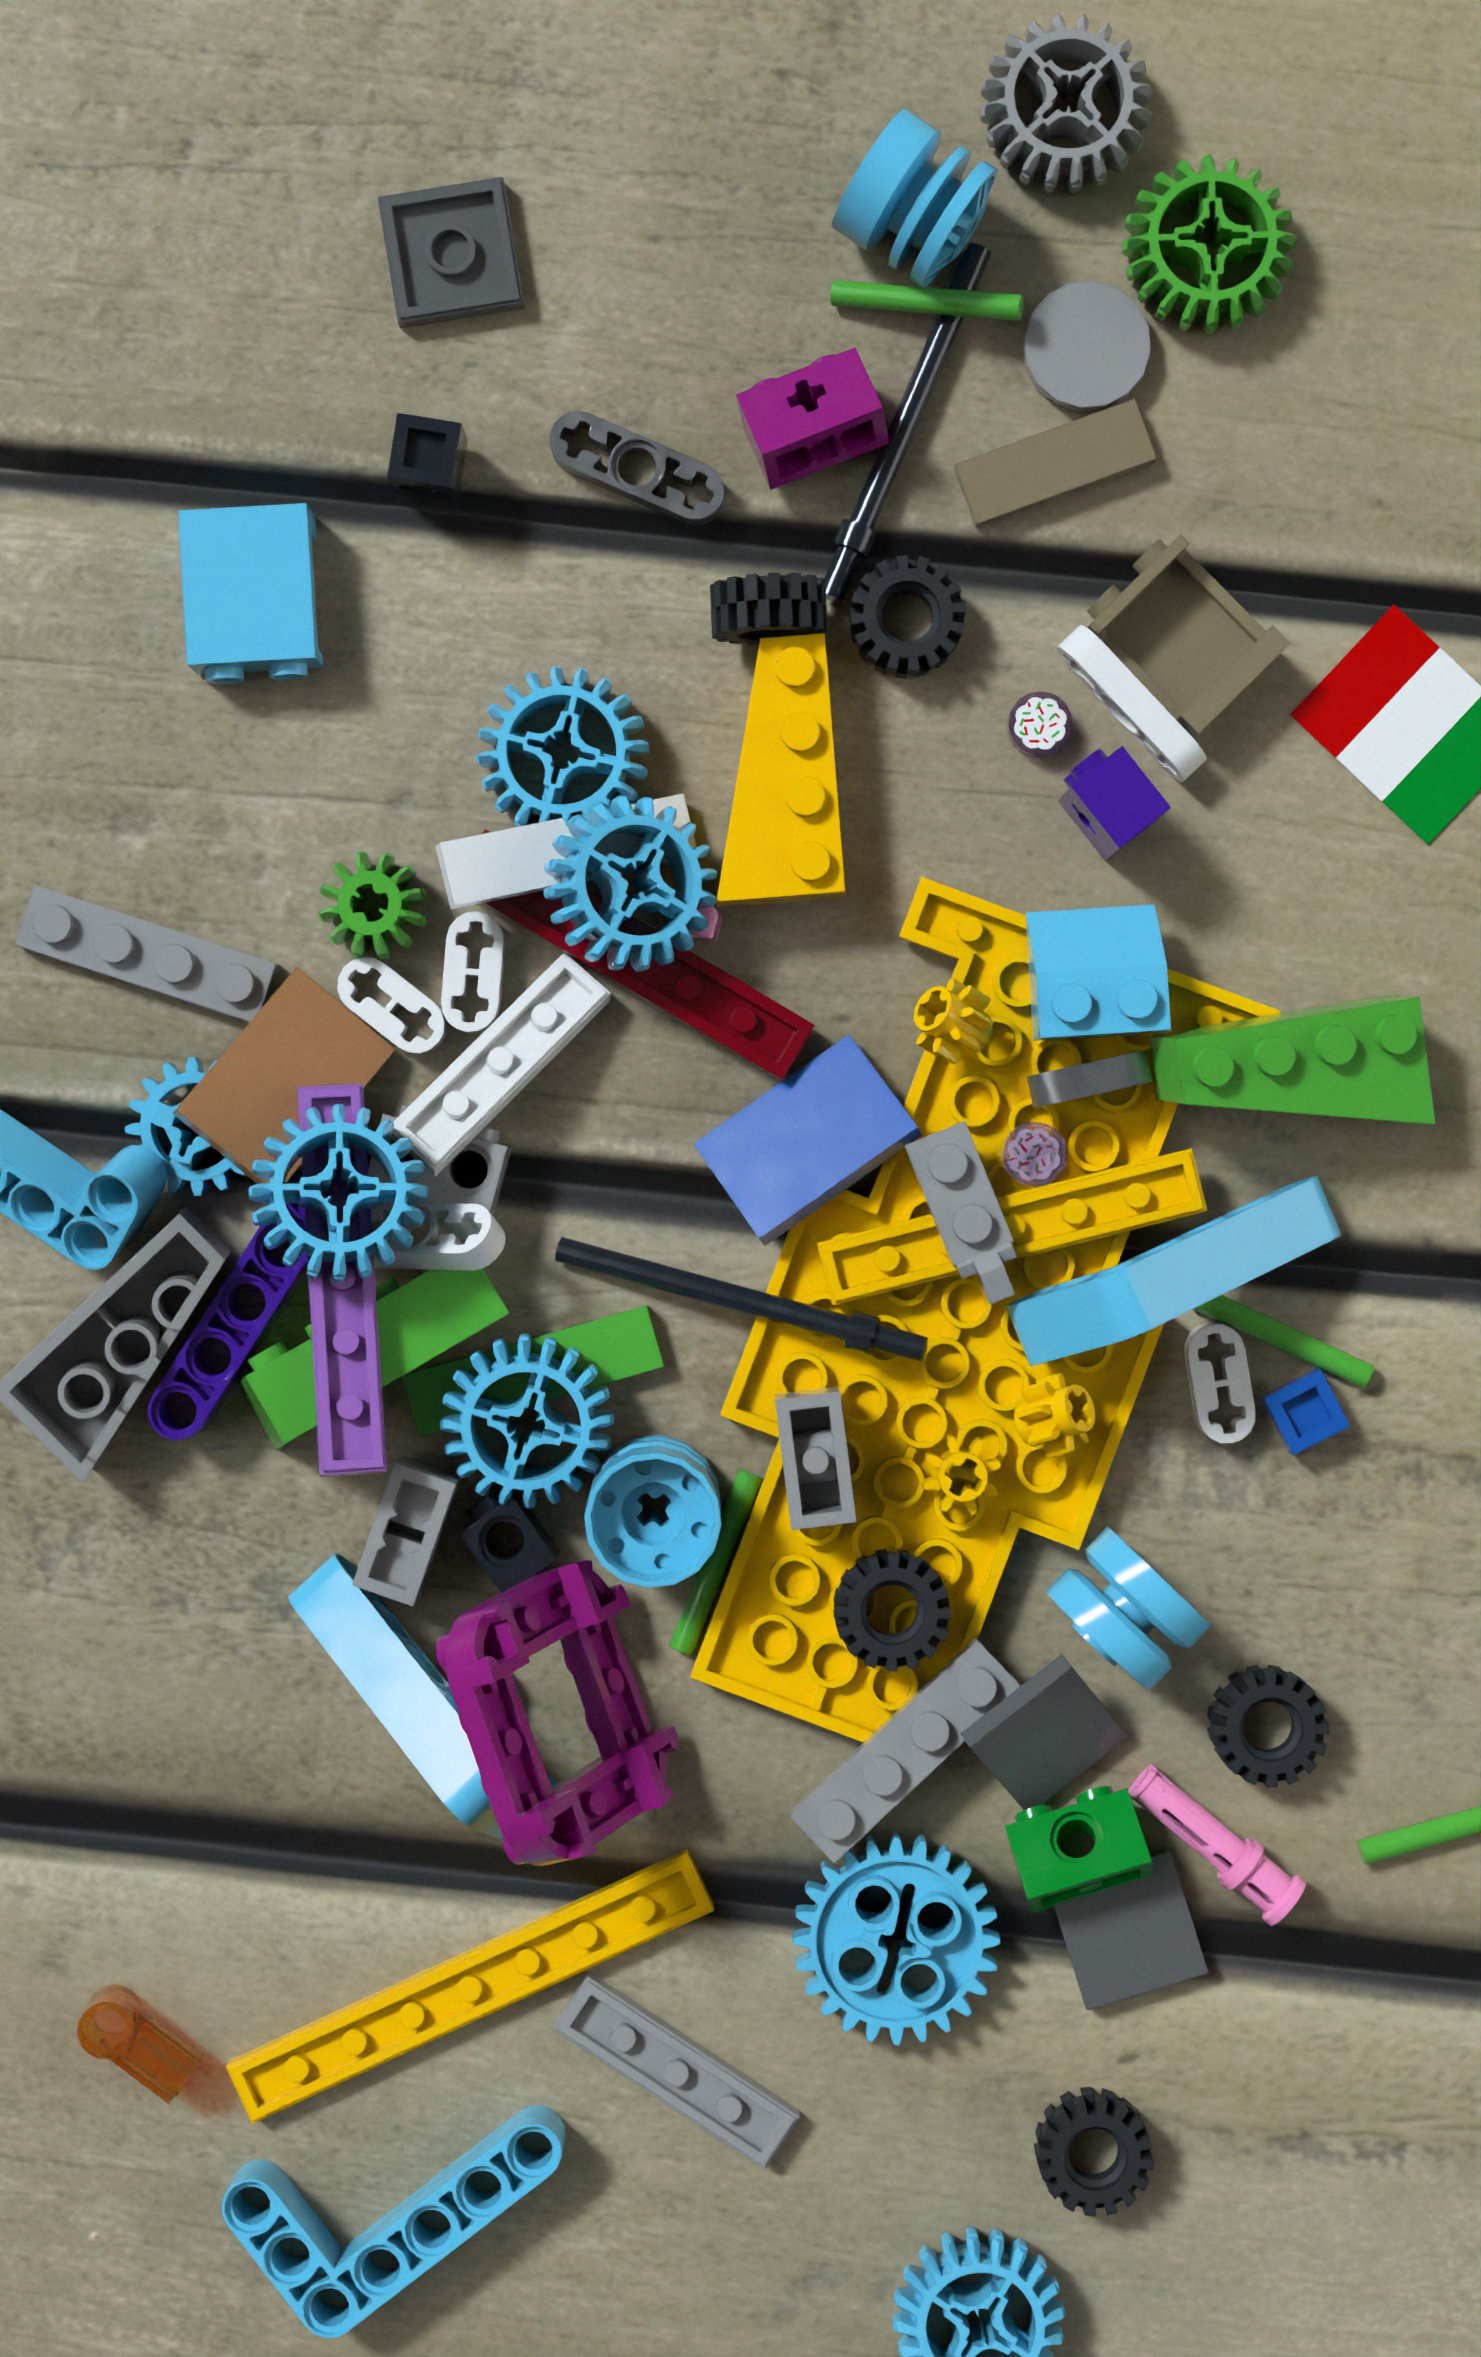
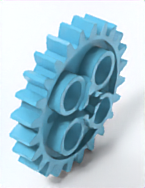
M893 1831L888 1849L880 1850L877 1842L870 1834L866 1836V1854L858 1857L853 1849L850 1848L843 1855L845 1865L840 1869L826 1860L821 1862V1870L827 1880L825 1885L813 1881L806 1882L805 1892L815 1901V1905H796L795 1916L800 1921L810 1925V1927L793 1931L792 1940L794 1945L809 1948L810 1950L795 1958L797 1971L804 1972L815 1971L806 1981L805 1991L807 1995L827 1992L821 2003V2013L827 2016L842 2008L844 2010L842 2016L843 2031L848 2032L861 2020L865 2022L866 2036L869 2042H873L881 2027L890 2029L894 2045L900 2044L903 2029L906 2027H912L920 2042H924L927 2035V2022L934 2020L942 2030L948 2032L951 2029L947 2011L954 2008L959 2013L969 2016L972 2012L965 1997L966 1992L969 1991L984 1996L988 1992L985 1982L977 1975V1972L997 1970L995 1958L984 1952L983 1949L999 1945L1000 1936L997 1931L982 1928V1926L996 1919L997 1913L994 1905H976L988 1892L983 1881L973 1882L968 1885L964 1884L972 1871L967 1860L958 1863L951 1869L948 1867L951 1854L949 1846L944 1844L931 1857L926 1855L927 1848L924 1835L919 1834L911 1850L902 1848L898 1831ZM906 1884H913L915 1891L904 1918L907 1940H900L897 1944L889 1987L885 1992H880L877 1990V1984L888 1957L884 1935H892L895 1931L903 1887ZM874 1885L885 1888L891 1894L888 1905L877 1912H867L861 1909L855 1901L859 1892L865 1887ZM932 1902H941L949 1906L952 1910L949 1921L939 1928L923 1926L918 1921V1915L925 1905ZM855 1947L864 1948L874 1956L872 1965L866 1971L860 1973H851L839 1964L841 1956L847 1950ZM916 1964L927 1965L936 1973L933 1982L920 1990L911 1989L901 1981L904 1971Z

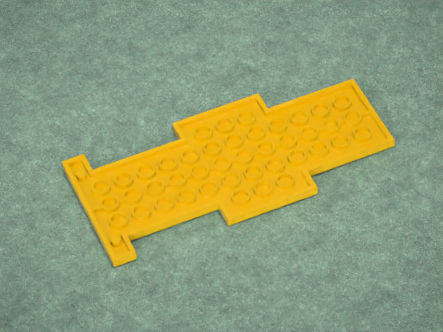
M921 876L898 938L957 960L951 978L956 979L965 986L971 985L991 999L983 1011L994 1022L990 1039L984 1048L971 1056L960 1054L957 1064H952L940 1056L936 1057L924 1049L903 1104L904 1109L922 1133V1136L916 1140L965 1121L996 1197L1159 1156L1178 1103L1157 1100L1149 1036L1157 1034L1033 1041L1025 915ZM1167 968L1171 1030L1163 1033L1281 1013L1280 1010ZM1139 1051H1147L1153 1082L1033 1108L1027 1081L1028 1076ZM1040 1128L1045 1130L1049 1137L1057 1141L1059 1146L1057 1151L1059 1164L1051 1170L1049 1176L1045 1179L1023 1180L1018 1175V1172L1011 1170L1008 1165L1009 1154L1007 1146L1010 1141L1016 1139L1019 1131L1024 1129L1032 1131ZM905 1148L881 1164L869 1198L844 1190L789 1229L765 1293L852 1316L854 1311H859L880 1317L881 1325L928 1337L924 1359L922 1362H918L875 1349L869 1355L845 1348V1341L756 1317L720 1416L778 1437V1441L690 1674L692 1679L861 1742L868 1739L975 1637H979L1019 1528L1077 1550L1080 1549L1164 1325L1163 1323L1147 1332L1114 1344L1030 1366L1006 1309L1007 1304L1036 1291L1118 1265L1130 1231L1004 1262L1003 1265L1015 1295L994 1304L988 1303L977 1274L962 1279L960 1274H955L832 1305L817 1242L931 1214ZM1062 1373L1066 1387L1077 1384L1089 1393L1095 1407V1423L1091 1430L1085 1432L1089 1439L1088 1444L1074 1447V1452L1049 1459L1045 1454L1044 1445L1032 1447L1021 1439L1015 1426L1014 1412L1017 1404L1025 1400L1020 1391L1023 1387L1035 1384L1038 1379ZM838 1386L841 1395L857 1522L791 1530L774 1394ZM949 1434L955 1438L959 1447L966 1449L969 1448L971 1442L976 1437L981 1438L984 1442L983 1449L978 1455L980 1460L983 1462L988 1459H998L1002 1466L998 1470L988 1473V1483L992 1484L999 1492L998 1496H989L983 1492L974 1499L977 1506L976 1514L974 1515L970 1514L964 1502L954 1500L949 1510L946 1512L942 1511L939 1507L940 1499L944 1494L942 1488L925 1490L921 1483L928 1477L936 1476V1467L927 1461L924 1457L925 1453L931 1452L941 1456L949 1450L946 1443V1438ZM966 1458L961 1466H955L952 1463L948 1465L945 1472L952 1479L951 1489L957 1490L962 1482L970 1485L974 1484L977 1476L970 1469L971 1459ZM886 1549L887 1552H897V1549L908 1551L910 1555L917 1558L920 1556L929 1563L934 1571H937L949 1595L951 1620H948V1633L945 1640H940L936 1646L937 1652L931 1658L925 1656L918 1661V1666L911 1669L906 1665L897 1667V1671H886L883 1666L876 1665L875 1668L864 1664L863 1659L858 1656L854 1657L847 1650L846 1644L840 1639L836 1628L833 1599L835 1590L840 1585V1578L846 1569L850 1570L856 1564L855 1560L863 1555L868 1557L876 1554L875 1550ZM886 1585L877 1589L869 1598L866 1608L867 1618L872 1626L888 1634L899 1633L907 1629L913 1623L917 1613V1603L914 1596L907 1589L898 1585Z

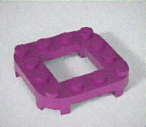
M584 1560L536 1574L465 1611L454 1622L450 1633L441 1636L436 1645L437 1660L441 1668L447 1673L449 1686L458 1710L459 1722L467 1735L481 1775L483 1790L490 1800L497 1823L503 1834V1845L506 1855L511 1862L517 1865L530 1863L537 1866H546L597 1853L596 1843L642 1812L664 1807L674 1795L673 1791L665 1785L668 1771L667 1753L680 1750L675 1727L670 1726L658 1730H653L613 1617L615 1614L630 1607V1600L621 1584L611 1587L606 1585L601 1577L592 1570V1560ZM560 1640L564 1650L566 1667L573 1675L585 1709L586 1724L594 1735L601 1756L551 1787L511 1673L530 1663V1656Z

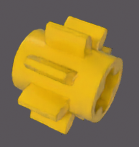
M954 978L949 979L946 988L943 986L930 988L920 997L914 1010L913 1021L923 1031L916 1040V1044L936 1057L940 1056L952 1064H957L960 1054L971 1056L978 1053L987 1044L992 1033L994 1021L983 1011L991 999L971 985L965 986Z
M1057 1373L1038 1379L1035 1384L1023 1387L1020 1390L1025 1400L1017 1404L1014 1420L1018 1434L1027 1445L1032 1447L1044 1445L1045 1454L1050 1459L1074 1452V1447L1088 1444L1089 1439L1085 1432L1091 1430L1094 1426L1095 1407L1089 1393L1082 1386L1073 1384L1066 1387L1063 1374Z
M949 1434L946 1438L949 1450L941 1456L931 1452L925 1453L924 1457L927 1461L936 1467V1476L928 1477L921 1483L925 1490L942 1488L944 1494L940 1499L939 1505L942 1511L946 1512L949 1510L954 1500L964 1502L970 1514L974 1515L977 1508L974 1499L983 1492L989 1496H998L999 1492L992 1484L988 1483V1473L994 1472L1002 1466L998 1459H988L983 1462L980 1460L978 1455L983 1449L984 1442L981 1438L976 1437L971 1442L969 1448L966 1449L959 1447L955 1438ZM966 1458L971 1459L970 1469L977 1476L976 1481L973 1485L962 1482L957 1490L951 1489L952 1479L945 1472L946 1468L950 1463L955 1466H961Z

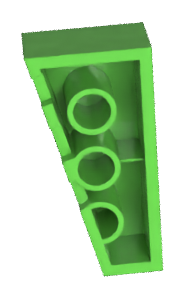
M1382 995L1149 1036L1157 1100L1187 1105L1436 1125L1420 997Z
M483 1268L473 1271L419 1269L422 1275L401 1287L395 1277L376 1286L382 1388L509 1314ZM311 1324L305 1327L310 1339L292 1350L287 1351L281 1341L249 1359L248 1362L254 1371L246 1375L238 1383L276 1450L317 1426Z

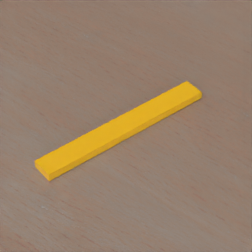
M687 1848L230 2059L225 2067L253 2124L714 1911V1904Z

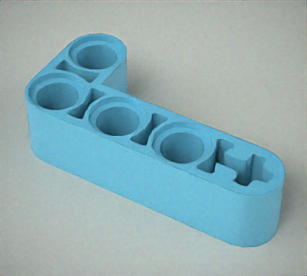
M0 1109V1213L75 1264L91 1270L106 1267L141 1232L162 1194L167 1182V1172L161 1158L144 1146L130 1145L123 1148L95 1174Z

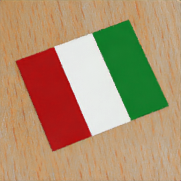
M1394 604L1290 714L1293 719L1427 845L1481 789V686Z

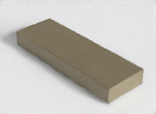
M1135 399L956 463L954 471L974 526L977 528L1154 464L1157 458Z

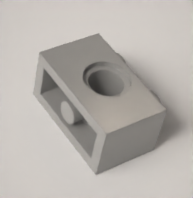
M838 1386L774 1394L791 1530L857 1522L841 1395Z

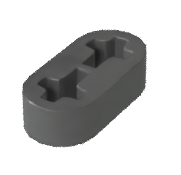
M1144 1050L1028 1076L1027 1081L1033 1108L1150 1083L1153 1082L1147 1051Z

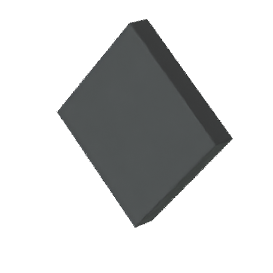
M503 177L378 197L396 315L400 329L525 308Z
M1062 1654L961 1733V1736L971 1750L1023 1810L1045 1803L1128 1737Z
M1168 1847L1149 1852L1153 1868L1152 1877L1054 1906L1086 2010L1208 1973L1173 1857Z

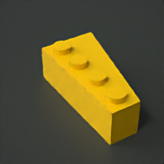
M825 633L760 638L716 900L717 908L844 897L845 882Z

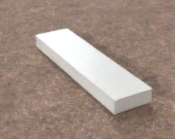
M684 793L653 800L654 818L662 809L672 806L677 810L676 819L673 824L675 829L691 822ZM637 803L631 804L633 810ZM563 818L440 842L436 846V851L450 909L538 892L549 886L560 884V878L546 873L544 867L545 863L552 859L566 860L552 846L554 839L560 835L573 838ZM625 833L609 834L598 842L594 850L604 856L613 853L626 859L632 850L640 846L643 838ZM693 835L687 840L692 848L696 847ZM664 855L661 859L660 866L668 864ZM587 870L585 874V882L590 881V879L586 877L588 872Z
M564 952L393 1122L394 1128L390 1137L395 1142L401 1138L409 1137L413 1142L409 1154L415 1160H422L425 1169L436 1177L610 1002L611 992Z

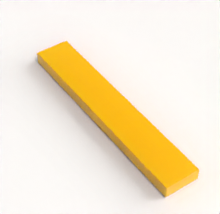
M1192 1148L996 1197L1014 1240L1011 1244L1017 1258L1012 1260L1207 1211ZM931 1214L817 1242L832 1305L959 1274L956 1265L953 1266L950 1262Z

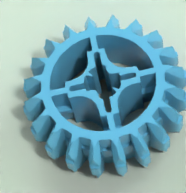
M554 666L550 672L552 682L550 687L542 688L537 674L530 672L526 674L527 684L532 691L529 695L523 698L518 689L511 684L504 689L508 700L514 705L510 712L496 704L489 706L487 710L489 715L502 725L500 730L489 727L479 729L478 737L480 740L487 744L496 745V750L483 751L477 754L476 761L480 767L498 768L497 772L486 776L482 780V785L487 792L506 787L507 791L497 799L494 805L500 813H505L516 804H519L521 807L514 819L516 827L529 825L534 815L540 817L539 822L563 818L568 827L567 822L574 815L583 814V817L589 821L588 807L596 802L601 801L610 810L612 800L617 795L627 796L632 804L637 801L638 793L624 782L626 777L635 780H645L647 778V768L630 762V757L648 754L650 751L649 743L643 740H628V736L638 733L644 728V722L641 716H632L624 720L619 718L631 705V699L627 694L616 697L609 704L605 701L612 688V683L609 679L602 678L598 681L592 692L587 691L589 682L588 671L578 668L574 675L573 686H564L565 678L562 668ZM565 704L564 711L560 712L556 725L550 731L544 733L528 731L526 734L518 733L526 720L536 712L549 706ZM584 708L597 714L608 725L615 737L616 756L601 753L600 749L585 744L581 739L583 726L581 720ZM569 730L573 750L578 755H582L583 758L579 757L574 764L568 761L569 767L560 769L557 779L555 762L552 756L544 752L543 749L548 750L553 743L559 748L557 741L566 739ZM512 752L524 754L527 759L537 761L544 766L545 778L543 785L545 789L542 801L528 794L516 781L511 762ZM599 773L610 775L603 786L590 797L576 803L561 804L563 796H566L570 782L575 777L582 774L599 776Z
M618 796L612 800L610 810L601 801L588 807L589 821L580 815L571 818L567 825L573 838L560 835L554 839L552 846L566 860L552 859L545 863L544 871L551 876L560 878V884L545 888L543 896L549 900L562 899L564 908L555 911L550 916L553 924H561L570 919L574 928L565 937V943L569 946L576 945L585 938L589 940L585 950L586 960L590 962L597 961L607 950V963L610 970L617 971L623 969L629 957L634 970L641 972L649 969L651 956L662 966L674 960L673 947L681 952L690 950L694 946V942L688 930L696 932L706 930L709 922L696 908H709L716 904V896L711 892L702 890V884L715 880L718 872L712 868L700 869L698 860L706 857L710 853L711 847L707 844H701L694 848L691 847L687 840L696 831V825L692 822L686 823L678 829L673 827L677 813L676 808L668 806L662 809L654 818L652 798L643 797L638 800L633 810L627 796ZM625 833L643 838L640 846L632 850L626 859L613 853L604 856L594 850L598 842L609 834ZM663 855L673 873L675 890L669 887L660 875L659 866ZM586 870L588 871L586 877L592 880L602 893V905L598 914L587 894ZM635 870L634 874L636 876L633 885L640 892L626 898L627 894L625 892L628 889V882L621 876ZM635 909L642 910L648 914L658 912L667 917L664 923L650 935L639 936L618 931L622 921L629 919Z
M343 1104L333 1105L332 1123L323 1124L317 1108H309L306 1111V1122L309 1130L305 1132L297 1122L290 1118L283 1122L282 1129L290 1143L287 1145L281 1140L270 1136L264 1142V1149L276 1162L264 1159L255 1160L252 1166L253 1174L270 1182L255 1184L249 1187L250 1200L270 1203V1205L260 1208L252 1214L253 1223L255 1226H267L274 1223L277 1225L264 1238V1245L271 1250L288 1241L291 1245L283 1257V1264L288 1268L294 1266L302 1254L311 1257L307 1267V1277L316 1279L320 1274L322 1261L334 1263L332 1277L336 1283L343 1282L345 1279L346 1262L354 1261L357 1273L362 1279L370 1277L372 1268L368 1256L374 1254L382 1265L390 1267L395 1262V1255L387 1242L391 1241L400 1248L409 1249L413 1244L414 1238L400 1224L421 1226L425 1218L424 1212L407 1204L421 1202L428 1197L427 1186L407 1182L417 1178L424 1172V1163L422 1160H411L403 1163L400 1161L412 1149L413 1142L409 1137H405L390 1145L387 1140L391 1136L394 1123L389 1119L382 1121L375 1132L368 1129L371 1111L367 1108H360L357 1113L356 1124L344 1122L345 1108ZM328 1145V1165L324 1171L316 1176L301 1177L300 1183H284L290 1169L302 1156L316 1148ZM348 1146L358 1148L376 1159L388 1175L390 1183H380L379 1177H368L358 1173L351 1164ZM336 1164H339L341 1167V1180L347 1182L346 1191L352 1187L356 1191V1194H350L347 1197L346 1205L343 1206L341 1223L337 1222V1206L330 1204L331 1196L324 1199L321 1193L330 1190L331 1183L335 1178ZM285 1203H298L299 1209H311L320 1213L327 1223L329 1242L305 1232L291 1217ZM377 1203H393L389 1216L376 1231L362 1239L349 1242L350 1220L354 1214L364 1209H376Z
M521 1334L517 1345L518 1354L511 1355L506 1341L503 1338H499L493 1343V1353L497 1361L492 1363L487 1355L480 1350L472 1353L470 1360L473 1367L479 1373L477 1376L466 1369L458 1368L456 1370L453 1380L466 1393L458 1391H447L442 1401L443 1404L450 1409L459 1411L460 1414H450L442 1417L440 1429L451 1433H461L460 1436L448 1441L444 1450L448 1456H456L467 1452L469 1456L460 1463L456 1472L461 1478L468 1477L477 1469L483 1474L475 1488L477 1493L484 1495L488 1492L492 1483L495 1482L502 1485L499 1494L500 1504L504 1505L512 1497L513 1489L524 1490V1506L526 1508H534L537 1499V1489L544 1488L547 1499L552 1504L561 1501V1488L558 1483L560 1480H563L571 1490L579 1492L583 1488L584 1481L576 1469L577 1466L589 1473H598L601 1468V1462L588 1449L597 1451H608L610 1449L612 1439L606 1434L594 1430V1428H604L613 1425L614 1413L606 1409L593 1408L604 1403L610 1397L607 1386H598L589 1390L586 1388V1385L592 1382L598 1374L596 1366L594 1364L587 1365L577 1374L571 1369L579 1357L578 1349L570 1347L560 1362L552 1358L556 1347L555 1338L546 1337L541 1354L531 1353L532 1341L530 1335ZM519 1372H531L528 1385L519 1397L513 1399L495 1397L494 1401L480 1397L488 1386L504 1376ZM550 1378L561 1384L572 1396L579 1411L581 1426L566 1422L567 1416L556 1413L548 1405L545 1397ZM537 1393L538 1397L534 1410L538 1411L536 1421L544 1419L545 1426L534 1425L530 1434L526 1435L523 1447L518 1448L517 1443L521 1433L517 1430L519 1421L511 1422L510 1416L520 1417L524 1408H528L531 1395ZM474 1416L486 1419L487 1426L494 1427L505 1435L509 1445L505 1463L491 1454L481 1441ZM562 1441L573 1444V1447L567 1454L550 1465L539 1468H524L530 1451L538 1445L554 1444L560 1446Z
M969 2226L965 2232L967 2243L960 2245L955 2244L954 2237L950 2233L944 2232L941 2236L942 2253L938 2255L932 2248L925 2245L919 2250L920 2259L925 2269L915 2265H906L904 2268V2280L910 2287H901L895 2290V2305L902 2310L892 2316L893 2330L903 2334L901 2339L898 2340V2350L902 2357H975L986 2349L1001 2351V2353L991 2357H1054L1048 2346H1057L1063 2343L1064 2335L1062 2328L1055 2324L1066 2316L1063 2302L1054 2299L1058 2292H1060L1057 2278L1050 2275L1043 2276L1047 2265L1042 2255L1037 2254L1026 2258L1027 2245L1020 2237L1012 2241L1004 2249L1003 2233L997 2228L991 2231L987 2243L979 2242L977 2230L972 2226ZM984 2273L978 2281L972 2284H961L954 2281L968 2274ZM1012 2283L1024 2293L1030 2303L1029 2317L1024 2330L1016 2326L1013 2316L1004 2310L1009 2301L1007 2290ZM932 2302L943 2309L944 2317L953 2323L949 2331L951 2341L946 2349L934 2339L926 2325ZM979 2309H989L990 2318L987 2321L982 2322L979 2317V2324L970 2322L968 2324L967 2314L975 2310L978 2316Z

